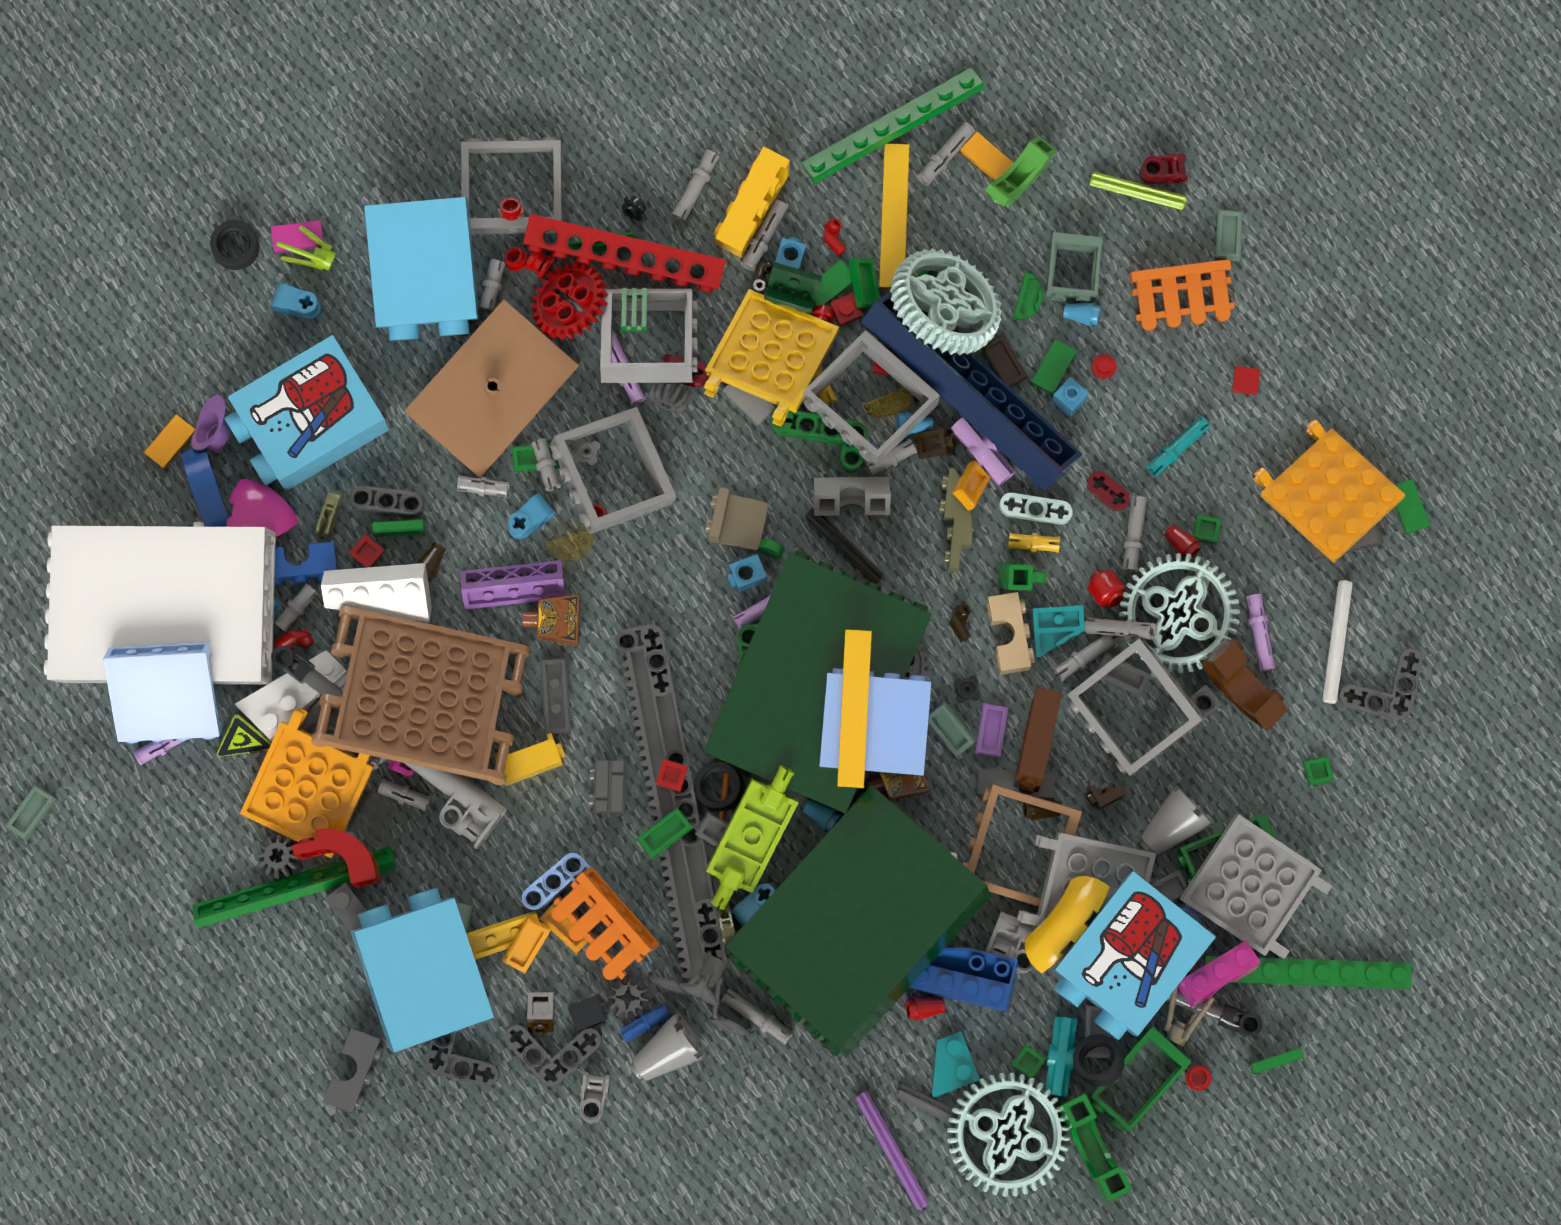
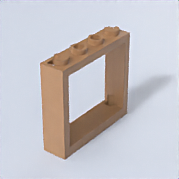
M992 783L991 789L987 787L982 798V802L986 803L984 812H978L974 827L978 828L976 838H970L967 852H971L968 862L963 861V865L974 874L998 794L1068 815L1063 831L1066 834L1075 835L1082 811ZM983 881L990 892L1032 905H1040L1041 898Z

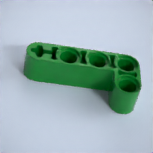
M789 410L785 420L786 423L782 427L773 424L774 418L771 416V428L775 434L841 446L840 465L842 469L848 473H855L862 467L864 458L860 455V450L853 444L848 445L844 442L839 432L834 436L827 435L824 431L827 426L819 414L802 411L794 413ZM793 419H797L795 429H792ZM843 419L853 429L860 431L867 440L868 430L863 423ZM803 422H810L814 428L811 431H803L800 425ZM855 455L859 461L854 465H850L845 461V457Z

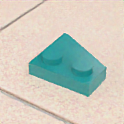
M1083 605L1032 608L1035 657L1044 655L1085 631Z
M962 1032L937 1040L932 1088L933 1098L980 1080Z

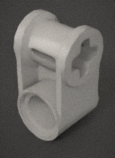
M584 1072L580 1114L585 1122L593 1124L602 1119L609 1091L610 1075L600 1077ZM590 1104L597 1105L599 1108L598 1115L593 1118H589L584 1114L585 1108Z

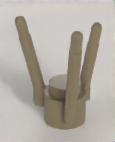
M1177 986L1171 994L1167 1021L1163 1030L1168 1031L1165 1038L1184 1046L1215 998L1211 996L1199 1013L1192 1012L1186 1023L1176 1020L1173 1024L1172 1020L1178 991Z

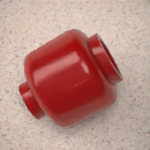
M1098 570L1091 575L1087 590L1099 606L1112 608L1123 600L1125 585L1114 571Z

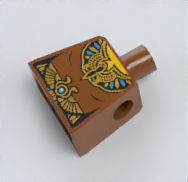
M570 595L538 600V612H523V627H537V637L540 640L578 647L580 596Z
M877 772L878 777L865 782L867 789L872 785L879 792L884 791L889 801L926 794L930 790L924 775Z

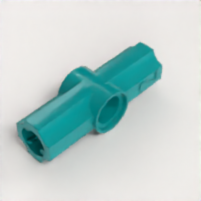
M1057 1016L1054 1019L1052 1041L1049 1043L1047 1053L1049 1056H1047L1046 1060L1048 1070L1045 1092L1050 1089V1095L1067 1097L1070 1070H1073L1077 1019Z

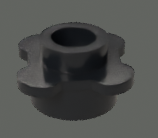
M636 196L625 197V204L622 205L624 213L631 219L641 221L643 219L641 215L646 211L645 203Z
M970 676L963 680L958 678L954 681V687L957 689L958 694L956 700L959 703H964L966 700L971 699L974 701L980 699L981 693L978 691V679L975 676ZM966 687H968V688L970 689L969 692H966V691H965V688H966Z

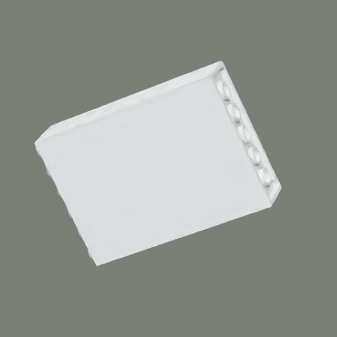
M52 526V532L48 534L51 558L47 560L50 583L46 587L49 609L46 610L45 614L46 623L49 624V631L45 636L48 660L44 662V674L47 675V680L60 683H107L103 658L109 647L211 642L212 652L209 662L213 684H270L272 682L271 653L273 651L276 532L266 527Z

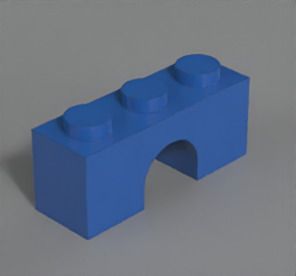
M334 542L309 544V557L301 565H292L287 562V554L284 547L275 548L274 587L283 585L282 582L292 581L293 584L308 583V579L318 578V581L322 582L324 571L339 570L337 546Z

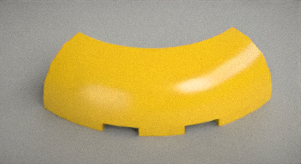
M1078 876L1070 880L1065 893L1052 912L1034 931L1025 937L1026 955L1031 964L1040 973L1045 972L1064 956L1062 952L1067 948L1070 941L1076 943L1088 928L1084 923L1090 919L1093 912L1098 913L1110 886L1099 879L1089 876Z

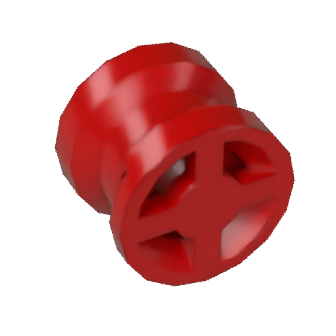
M543 250L542 253L532 252L525 264V269L535 271L537 276L543 279L553 266L555 258L551 255H545Z

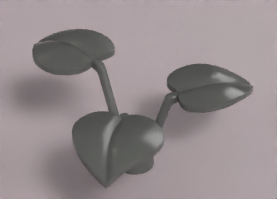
M708 955L702 969L698 968L696 974L688 983L678 984L665 978L656 977L652 971L649 972L648 977L663 989L683 996H688L689 994L701 998V1000L709 1004H713V1013L709 1020L718 1028L736 1035L751 1036L754 1034L755 1031H747L740 1025L724 1019L718 1014L720 988L723 981L721 975L726 967L724 961ZM699 977H701L700 980H699L700 982L695 983L696 980H697ZM716 983L714 996L707 986L714 987Z

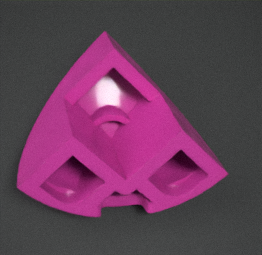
M241 479L232 492L229 502L233 504L232 517L227 518V527H266L276 532L277 537L298 523V519L288 503L278 493L262 483Z

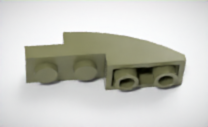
M949 468L948 475H943L942 490H946L945 500H940L939 514L944 515L943 522L953 523V525H948L946 540H951L950 550L945 549L944 565H948V572L958 573L961 549L970 550L972 546L971 511H968L953 494L960 480L955 468Z

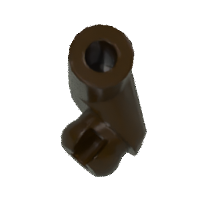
M762 260L757 264L753 279L755 290L762 291L765 288L766 274H771L772 261L767 260L763 262Z

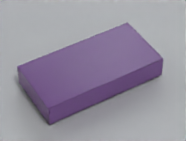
M983 703L975 754L996 758L1001 757L1009 707Z

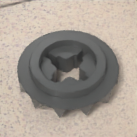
M629 977L619 979L610 987L607 1000L609 1008L616 1016L623 1019H633L640 1016L639 1014L646 1010L649 995L646 987L639 980ZM628 987H630L631 995L639 998V1000L631 1001L627 1010L625 1001L617 998V996L625 995Z

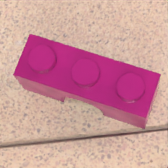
M1244 941L1183 978L1178 988L1190 1007L1193 1008L1213 996L1216 991L1232 981L1236 982L1256 970L1261 962L1248 942Z

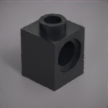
M597 996L567 1007L578 1033L606 1022L605 1015L609 1014L604 999L599 1001Z

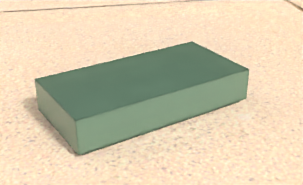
M1217 211L1216 260L1230 259V261H1240L1242 211Z
M946 701L929 714L928 723L956 758L977 742Z
M34 784L5 827L25 841H28L57 799Z

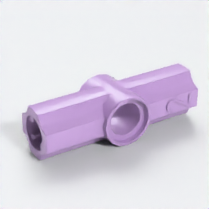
M962 417L951 427V431L967 448L968 455L976 459L978 464L983 467L998 486L1005 483L1015 474L1016 471L1000 454L995 445L988 438L981 435L977 428L967 419Z

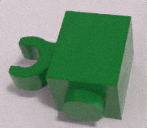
M999 562L998 587L1007 590L1032 591L1033 582L1046 583V572L1033 571L1034 565L1027 563Z

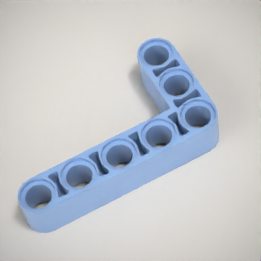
M569 853L523 892L522 902L524 906L532 912L542 910L576 881V878L583 871L591 867L579 854ZM573 859L578 860L581 863L580 869L576 872H569L566 867L567 863ZM552 876H557L561 879V884L556 889L547 887V880ZM531 893L541 895V901L536 906H531L527 903V898Z

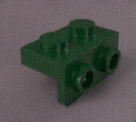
M774 262L764 299L776 305H784L800 312L812 313L822 276Z

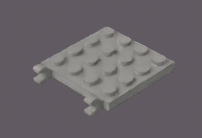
M1236 813L1180 897V900L1241 941H1247L1252 948L1264 956L1270 950L1285 959L1289 950L1276 942L1285 925L1311 886L1326 895L1332 886L1318 877L1322 871L1320 868Z
M1057 832L1055 839L1036 835L1034 845L1052 849L1038 913L1034 914L1019 910L1016 920L1021 923L1035 925V930L1058 904L1070 880L1078 876L1096 878L1110 886L1108 894L1100 907L1101 909L1132 871L1149 883L1156 854L1062 832ZM1093 912L1090 919L1084 924L1088 926L1097 913Z

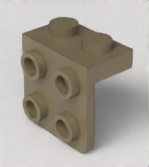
M719 487L718 494L713 493L711 508L715 509L713 518H708L705 532L709 533V542L757 551L762 539L768 504L764 501L730 495V489Z

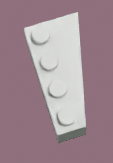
M425 563L324 571L321 589L325 608L340 610L342 606H350L404 619L430 622L432 604Z
M327 650L309 660L316 666L315 670L334 684L346 672L344 667ZM287 673L237 702L235 705L272 742L282 721L289 723L295 709L301 708L308 711L322 695L305 682L301 684Z

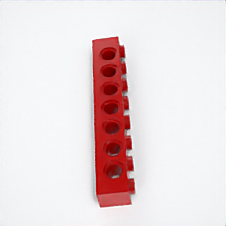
M533 214L529 215L523 242L524 245H528L527 250L542 253V250L545 249L552 251L551 256L566 259L567 255L577 257L576 262L591 265V261L601 262L600 267L615 270L616 266L626 268L625 273L639 276L640 272L650 274L649 279L664 282V278L674 280V285L688 287L689 283L699 285L698 290L712 293L713 289H719L725 265V259ZM552 230L556 232L558 240L554 244H547L544 241L543 235L546 231ZM572 236L579 237L582 240L581 248L578 250L569 248L568 239ZM594 243H604L607 248L606 253L602 256L595 255L592 251ZM622 247L629 249L631 252L630 259L625 262L617 258V250ZM650 253L655 257V264L652 267H645L642 264L641 257L643 254ZM667 260H677L679 270L675 273L668 272L665 267ZM697 264L703 268L704 274L701 278L696 279L691 276L690 268L692 265Z

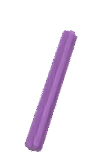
M867 1091L862 1092L856 1096V1101L913 1204L918 1210L926 1207L929 1201Z

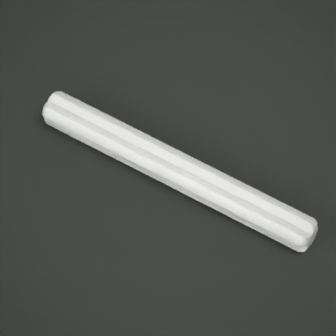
M1340 580L1337 587L1323 692V702L1335 704L1338 698L1352 592V582L1348 580Z

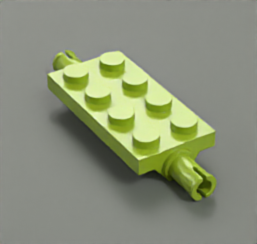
M780 765L774 780L768 786L751 779L706 868V872L719 878L721 883L713 900L710 902L716 907L719 905L720 909L725 910L734 890L737 891L738 888L753 893L799 803L798 800L784 793L792 776L795 774L789 768L786 770V767Z

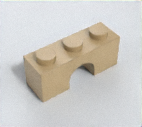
M1018 592L988 597L986 602L990 625H1005L1010 628L1013 634V640L1009 644L997 646L995 649L999 675L1030 670L1031 663H1034V653L1032 648H1028L1026 640L1030 638L1028 623H1023L1022 614L1026 613L1024 599H1019Z

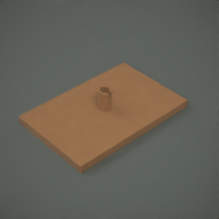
M503 299L405 409L404 413L478 478H481L576 371L579 365ZM494 384L497 389L491 391L488 389V385Z

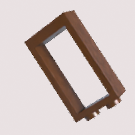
M1037 686L1034 693L1013 787L1019 788L1018 790L1022 793H1038L1044 780L1062 692Z

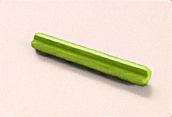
M1093 172L1090 179V185L1093 187L1180 210L1184 209L1187 200L1185 195L1098 172Z

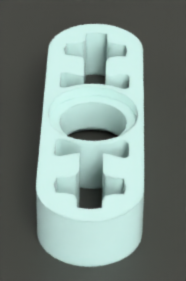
M1007 493L1001 498L999 504L1003 515L1024 520L1064 525L1069 522L1072 516L1071 505L1066 501ZM1009 499H1013L1016 505H1022V500L1027 501L1024 507L1025 514L1020 513L1021 508L1014 507L1013 511H1009L1008 506L1004 505V503H1008ZM1037 502L1041 504L1043 512L1037 516L1032 515L1029 512V505L1031 503ZM1047 504L1052 505L1050 510L1057 511L1059 507H1064L1063 510L1068 515H1064L1062 519H1059L1058 514L1050 512L1049 518L1045 517L1048 509Z

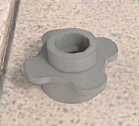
M583 438L576 441L577 450L573 454L574 461L595 465L597 463V451L600 450L599 442H588ZM589 450V453L585 454L584 451Z

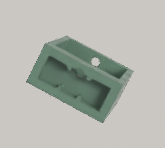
M1052 233L1045 296L1051 297L1054 301H1065L1066 299H1076L1077 303L1095 301L1098 295L1103 237ZM1057 249L1093 253L1089 290L1054 287Z

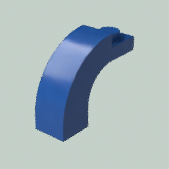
M191 448L188 451L182 452L183 465L204 526L227 527V518L230 517L212 468L208 450L197 451Z

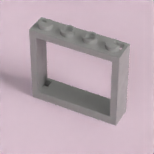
M522 137L518 138L517 141H507L504 138L482 141L481 139L472 138L468 139L467 142H461V197L468 199L469 213L470 153L553 152L554 217L546 218L563 221L561 140L545 137L541 140L532 141L530 138ZM518 217L514 221H508L505 218H470L471 234H525L529 217ZM548 230V231H546L545 233H556V232H554V231H552V230Z
M604 289L608 296L602 298L607 305L602 306L604 314L601 317V383L692 382V372H697V357H692V353H697V337H692L693 333H697V318H693V314H698V302L693 301L692 289H647V311H685V363H612L613 311H622V289ZM627 298V311H632V298ZM637 298V311H642V298Z
M865 330L804 390L803 401L809 411L813 413L816 411L822 417V421L830 429L835 428L841 434L840 436L848 445L853 444L860 450V455L866 461H872L875 465H878L938 405L940 395ZM862 352L866 353L923 404L878 450L817 397Z
M637 407L554 436L551 442L552 457L559 462L561 467L559 469L560 476L564 483H568L571 490L569 491L570 499L573 505L578 506L581 513L579 514L580 522L588 529L589 534L669 506L676 499V494ZM626 423L657 497L598 518L566 443Z
M1139 638L1067 694L1071 699L1068 703L1076 713H1082L1086 719L1084 721L1086 727L1091 733L1096 732L1102 739L1099 742L1102 748L1108 754L1112 752L1117 759L1115 764L1123 774L1128 773L1129 776L1135 774L1205 720V717L1143 638ZM1137 651L1188 717L1189 721L1132 764L1080 695Z

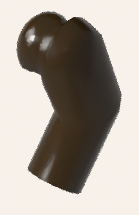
M967 604L956 606L950 619V626L960 643L971 638L970 633L965 627L968 616L971 614V609Z

